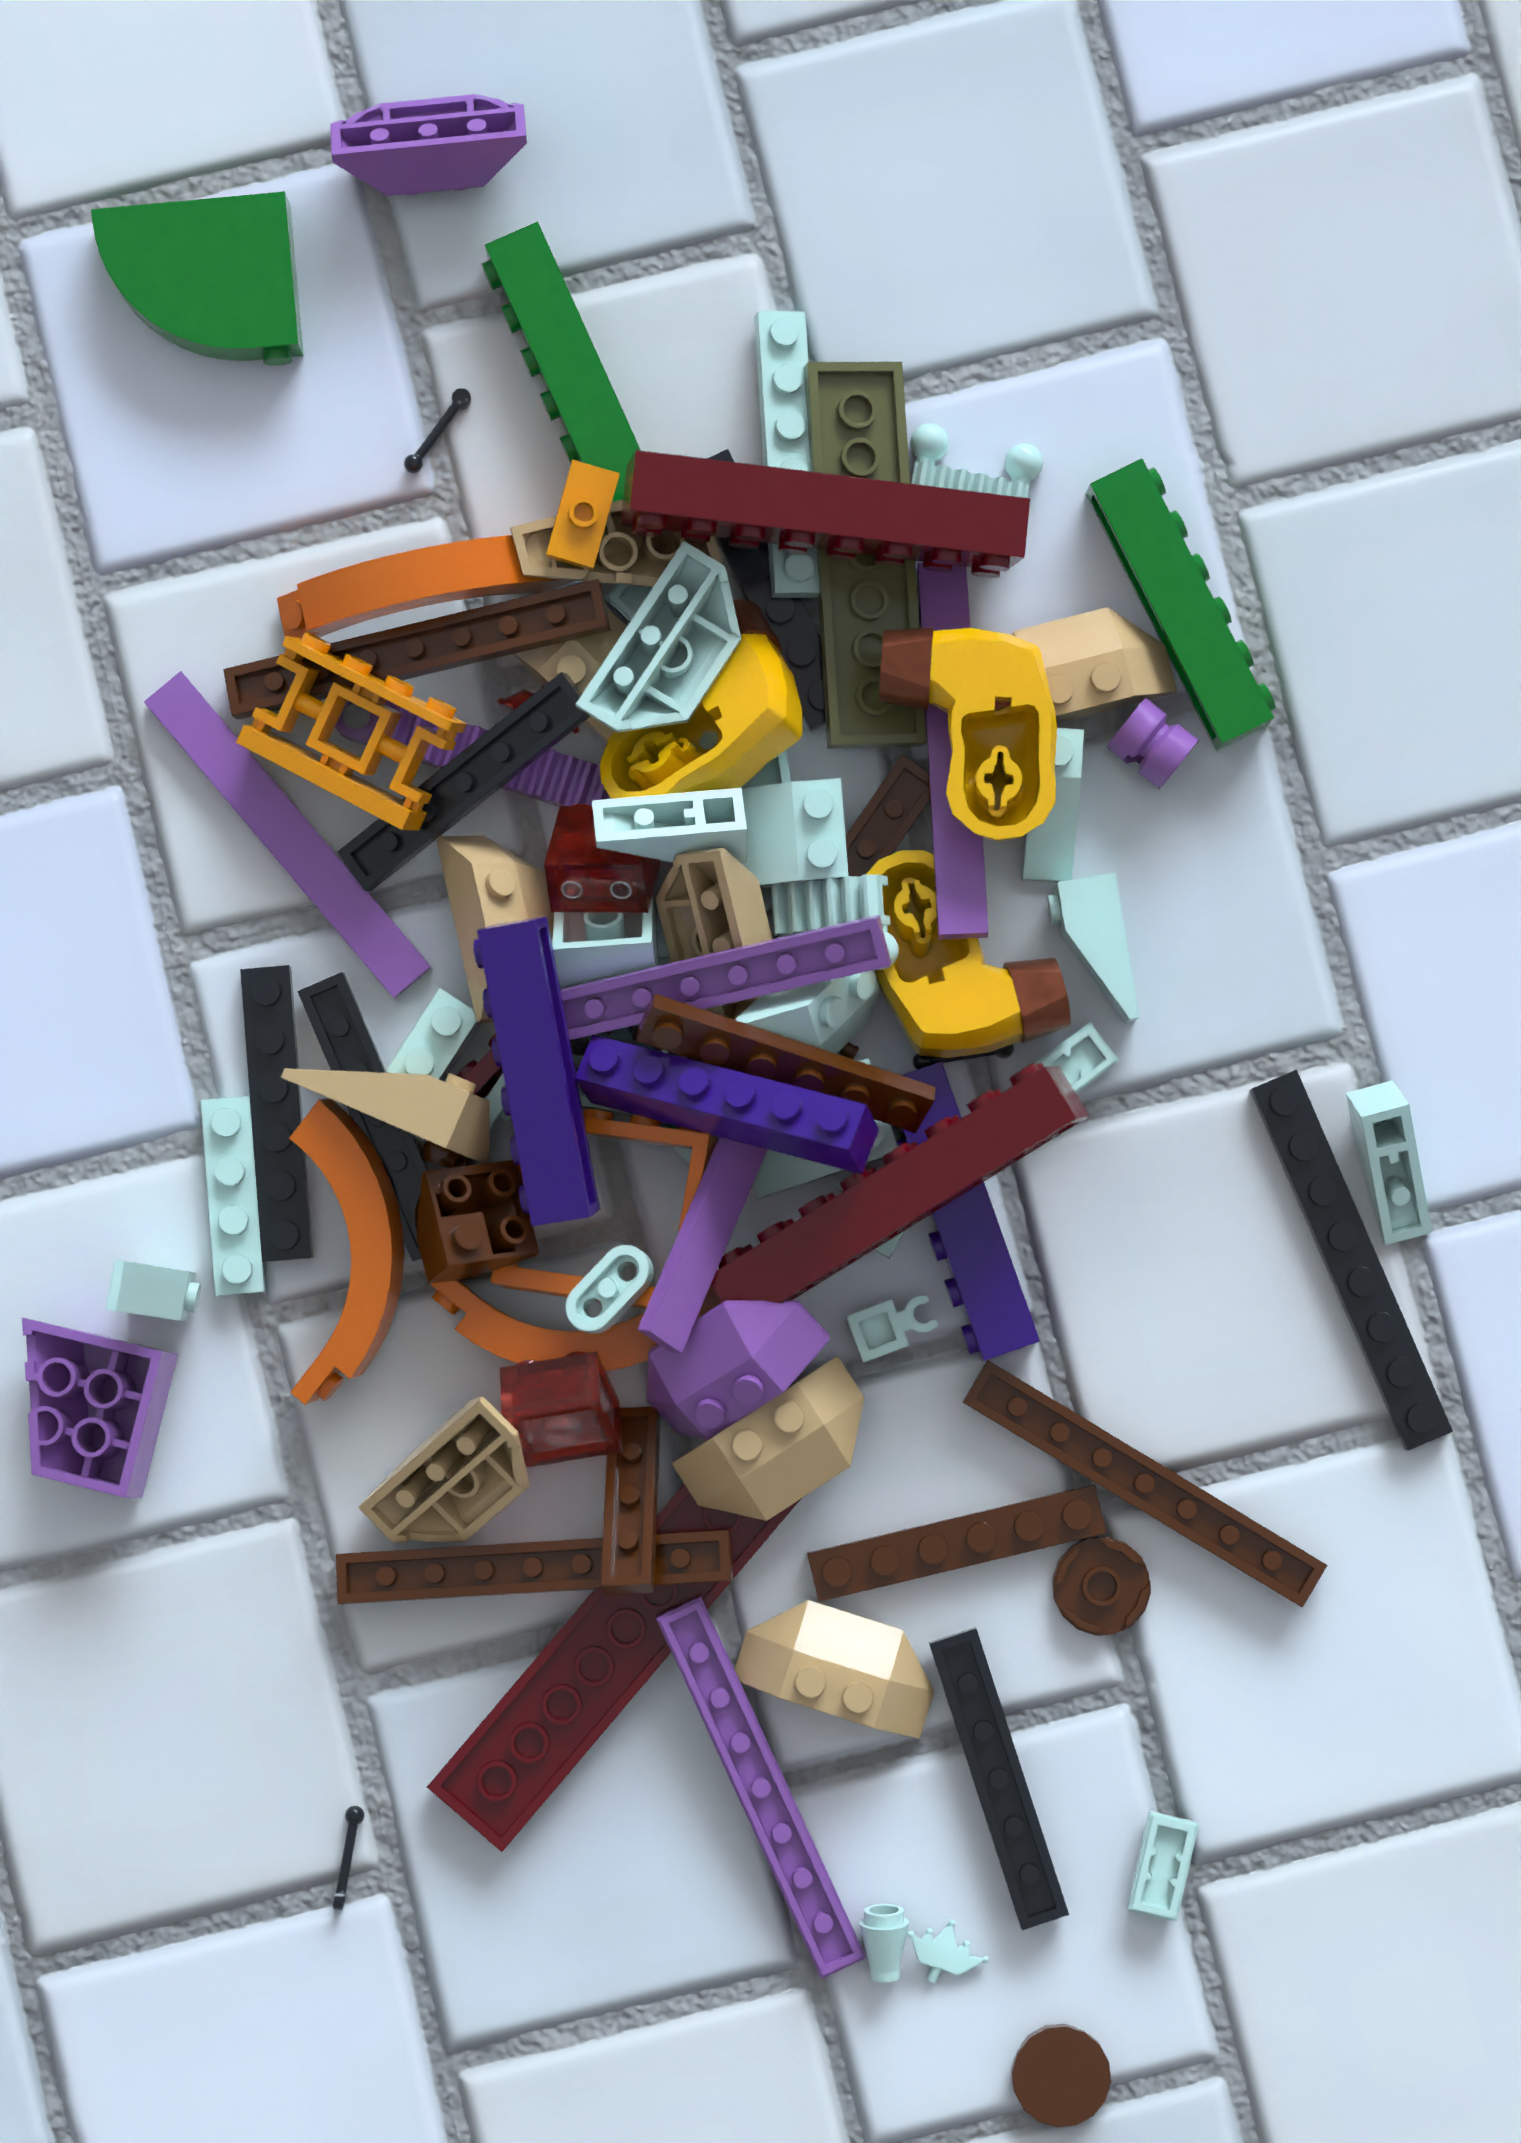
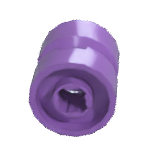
M1145 698L1118 730L1106 748L1126 764L1134 761L1139 763L1138 773L1160 790L1199 739L1179 723L1171 726L1167 725V714Z

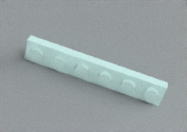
M758 311L754 317L763 466L811 471L804 366L808 362L805 312ZM768 543L771 598H818L820 591L817 549L808 548L807 554L802 555L779 552L778 544Z

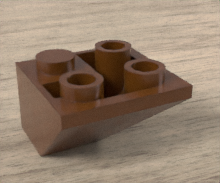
M513 1160L428 1170L422 1173L416 1237L428 1284L474 1278L529 1259L540 1253L534 1229L531 1226L530 1215L524 1214L521 1208L519 1188L522 1185L518 1165H515Z

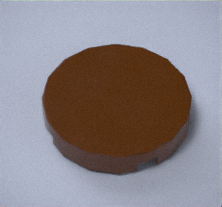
M1107 1536L1086 1538L1070 1546L1058 1560L1052 1577L1053 1599L1061 1615L1076 1629L1095 1636L1115 1634L1133 1626L1145 1612L1151 1594L1149 1572L1142 1557L1127 1543Z
M1068 2024L1046 2025L1029 2034L1018 2049L1011 2067L1013 2090L1023 2109L1038 2122L1055 2127L1078 2125L1094 2116L1106 2101L1111 2084L1109 2061L1099 2042L1084 2030L1077 2029V2027Z

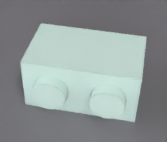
M439 988L386 1071L388 1073L430 1075L445 1081L482 1024L476 1023L474 1009Z

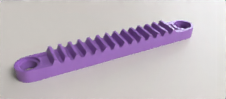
M347 700L335 728L344 738L366 746L379 716L370 712V720L367 725L360 729H351L343 721L345 709L349 705L354 704ZM386 700L385 705L402 713L392 735V738L408 746L417 725L428 726L435 731L438 730V726ZM467 724L463 733H457L454 739L457 742L453 751L442 750L430 743L421 763L441 769L488 730L476 725ZM552 749L545 752L501 788L593 817L592 800L611 799L601 783L599 765L590 761L580 760L571 755L561 754Z

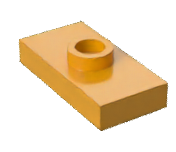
M572 459L545 557L589 570L594 569L620 473Z

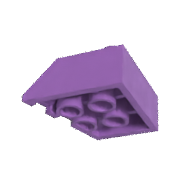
M22 1318L28 1362H25L26 1381H29L31 1412L28 1414L32 1475L124 1498H142L178 1354L94 1333Z

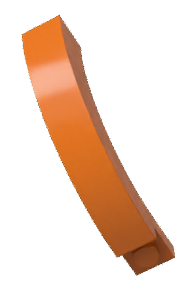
M512 535L410 550L337 569L298 583V590L278 597L277 603L284 637L302 638L306 632L320 638L367 620L418 607L494 595L537 594L575 582V580L522 576Z
M319 1099L289 1137L314 1161L333 1188L346 1221L351 1253L350 1283L340 1320L321 1353L290 1391L304 1405L318 1401L320 1398L323 1401L328 1400L344 1380L339 1375L340 1372L349 1379L364 1374L377 1355L389 1331L397 1308L403 1278V1228L399 1205L391 1180L380 1156L366 1134L352 1117L332 1099Z
M459 1280L430 1284L437 1289L432 1296L437 1303L453 1315L459 1309L466 1313L454 1330L481 1348L501 1358L524 1366L566 1373L603 1372L626 1368L648 1361L650 1348L657 1344L637 1330L644 1313L625 1322L615 1324L607 1331L599 1334H590L584 1331L551 1330L533 1326L508 1316L484 1301ZM712 1285L709 1287L697 1318L722 1303Z

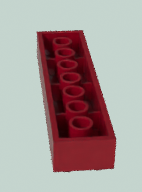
M635 450L626 466L620 525L631 526L632 534L646 537H660L661 530L681 532L680 539L689 542L708 543L710 542V536L730 538L729 545L738 548L756 549L759 548V542L778 544L779 552L788 554H807L808 548L827 550L826 557L837 560H855L856 554L875 556V563L881 565L903 566L904 559L922 561L923 569L930 571L950 572L952 571V566L955 565L971 567V574L974 576L996 578L1000 577V571L1006 572L1025 558L1030 498Z
M1042 1062L1037 1065L1033 1063L1009 1078L1013 1087L1003 1093L1000 1089L995 1091L991 1089L969 1102L966 1106L971 1113L961 1119L958 1115L952 1118L948 1116L927 1128L924 1133L928 1139L918 1145L916 1141L910 1144L906 1142L884 1155L882 1159L886 1166L878 1171L875 1167L868 1170L864 1169L862 1174L855 1173L842 1181L840 1185L844 1192L837 1196L834 1193L826 1196L821 1195L799 1208L798 1211L802 1218L796 1222L792 1218L785 1222L781 1220L756 1235L760 1241L759 1245L754 1248L751 1244L743 1248L739 1246L723 1255L711 1285L722 1303L724 1301H768L783 1304L784 1301H792L1087 1119L1090 1115L1059 1065L1044 1067Z

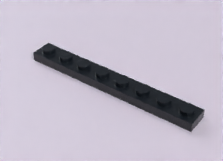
M1294 1070L1250 1089L1404 1450L1409 1451L1453 1432L1298 1071Z

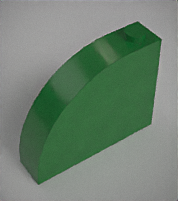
M285 191L91 209L95 240L109 276L133 312L160 336L196 354L223 360H263V363L266 365H284L291 363L292 357L304 356L291 207Z

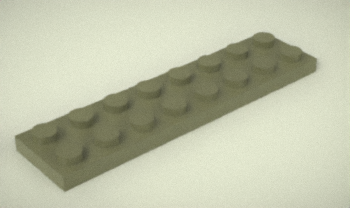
M807 362L804 366L811 472L910 484L902 362ZM817 549L820 591L818 594L827 749L924 746L927 743L925 710L879 702L883 631L919 628L915 561L904 559L903 566H887L875 563V556L856 554L855 560H837L826 557L827 550Z

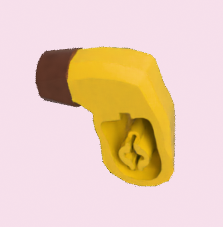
M733 600L742 641L689 722L619 733L615 731L609 737L600 761L601 783L611 799L741 788L769 761L799 741L803 734L802 707L795 679L781 654L782 647L758 605L748 600ZM712 731L717 733L718 741L713 748L703 749L700 746V739L705 732Z
M933 627L883 631L879 702L928 710L929 705H932L948 714L952 757L946 795L952 814L976 835L996 841L1019 838L1043 824L1056 802L1055 756L1057 723L1042 653L1038 646L1010 634L975 628L933 631Z
M901 850L879 859L866 873L888 876V885L882 886L884 915L890 916V925L887 926L888 933L896 939L899 953L892 966L884 970H875L880 990L887 1004L896 1016L916 1053L920 1056L941 1058L988 1053L1019 1041L1025 1043L1070 1026L1071 1016L1068 995L1061 970L1055 958L1005 962L1003 968L985 964L978 938L938 940L933 854L925 850Z

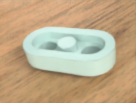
M620 1245L611 1249L570 1292L566 1301V1314L570 1322L578 1329L590 1334H599L610 1329L651 1285L654 1268L649 1256L631 1245ZM629 1265H635L637 1269L636 1276L630 1281H625L623 1279L624 1269ZM595 1301H600L602 1303L601 1313L597 1317L591 1318L588 1312L590 1305Z

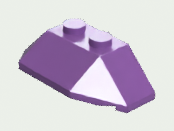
M477 94L381 103L355 113L346 121L338 120L330 124L333 163L387 196L416 195L425 192L484 187L527 144L524 104L515 102L508 104L500 99Z
M724 1301L696 1319L682 1353L669 1352L659 1344L650 1348L648 1354L647 1402L658 1410L659 1415L678 1435L709 1439L784 1393L827 1344L830 1335L799 1301H784L783 1304L768 1301Z

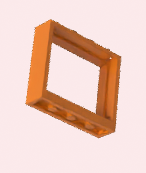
M584 1109L583 1116L587 1135L692 1149L679 1224L680 1230L718 1139L711 1134L678 1126V1129L660 1127V1121L638 1115H631L630 1123L613 1121L614 1114L611 1112ZM518 1165V1169H519L521 1181H522V1184H524V1182H523V1177H522V1172H521V1166ZM517 1262L492 1271L490 1283L506 1289L568 1298L570 1292L584 1277L518 1267ZM649 1286L631 1307L646 1309L655 1287Z

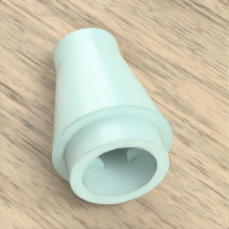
M893 1904L868 1906L864 1909V1918L859 1921L870 1966V1979L881 1983L897 1981L900 1979V1965L909 1920L904 1917V1909L901 1906Z

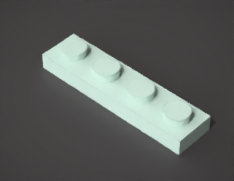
M250 1096L201 1100L215 1296L266 1292L265 1265L262 1262Z

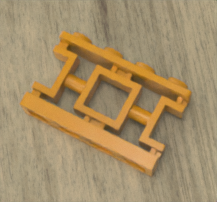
M305 632L302 638L285 636L282 646L286 647L284 654L279 655L276 663L296 673V676L281 709L276 714L268 709L255 707L252 717H254L252 725H243L236 743L401 830L419 831L427 814L422 808L424 804L429 803L432 795L411 783L429 744L431 743L442 750L453 751L457 742L454 739L458 732L463 733L467 723L454 717L457 709L433 697H429L426 703L413 696L412 693L415 687L390 675L384 681L370 674L373 666L368 662L350 654H346L344 659L335 656L329 652L331 644L315 635ZM305 657L355 683L354 687L352 688L345 683L333 682L325 702L309 695L320 670L302 662L303 658ZM347 700L379 716L361 758L328 741ZM386 700L438 726V730L435 731L428 726L417 725L408 746L392 738V735L402 713L385 705ZM300 712L311 717L316 722L305 745L321 752L322 757L272 732L271 728L273 727L281 732H292ZM383 756L399 763L389 789L405 796V801L354 775V770L363 775L374 776Z

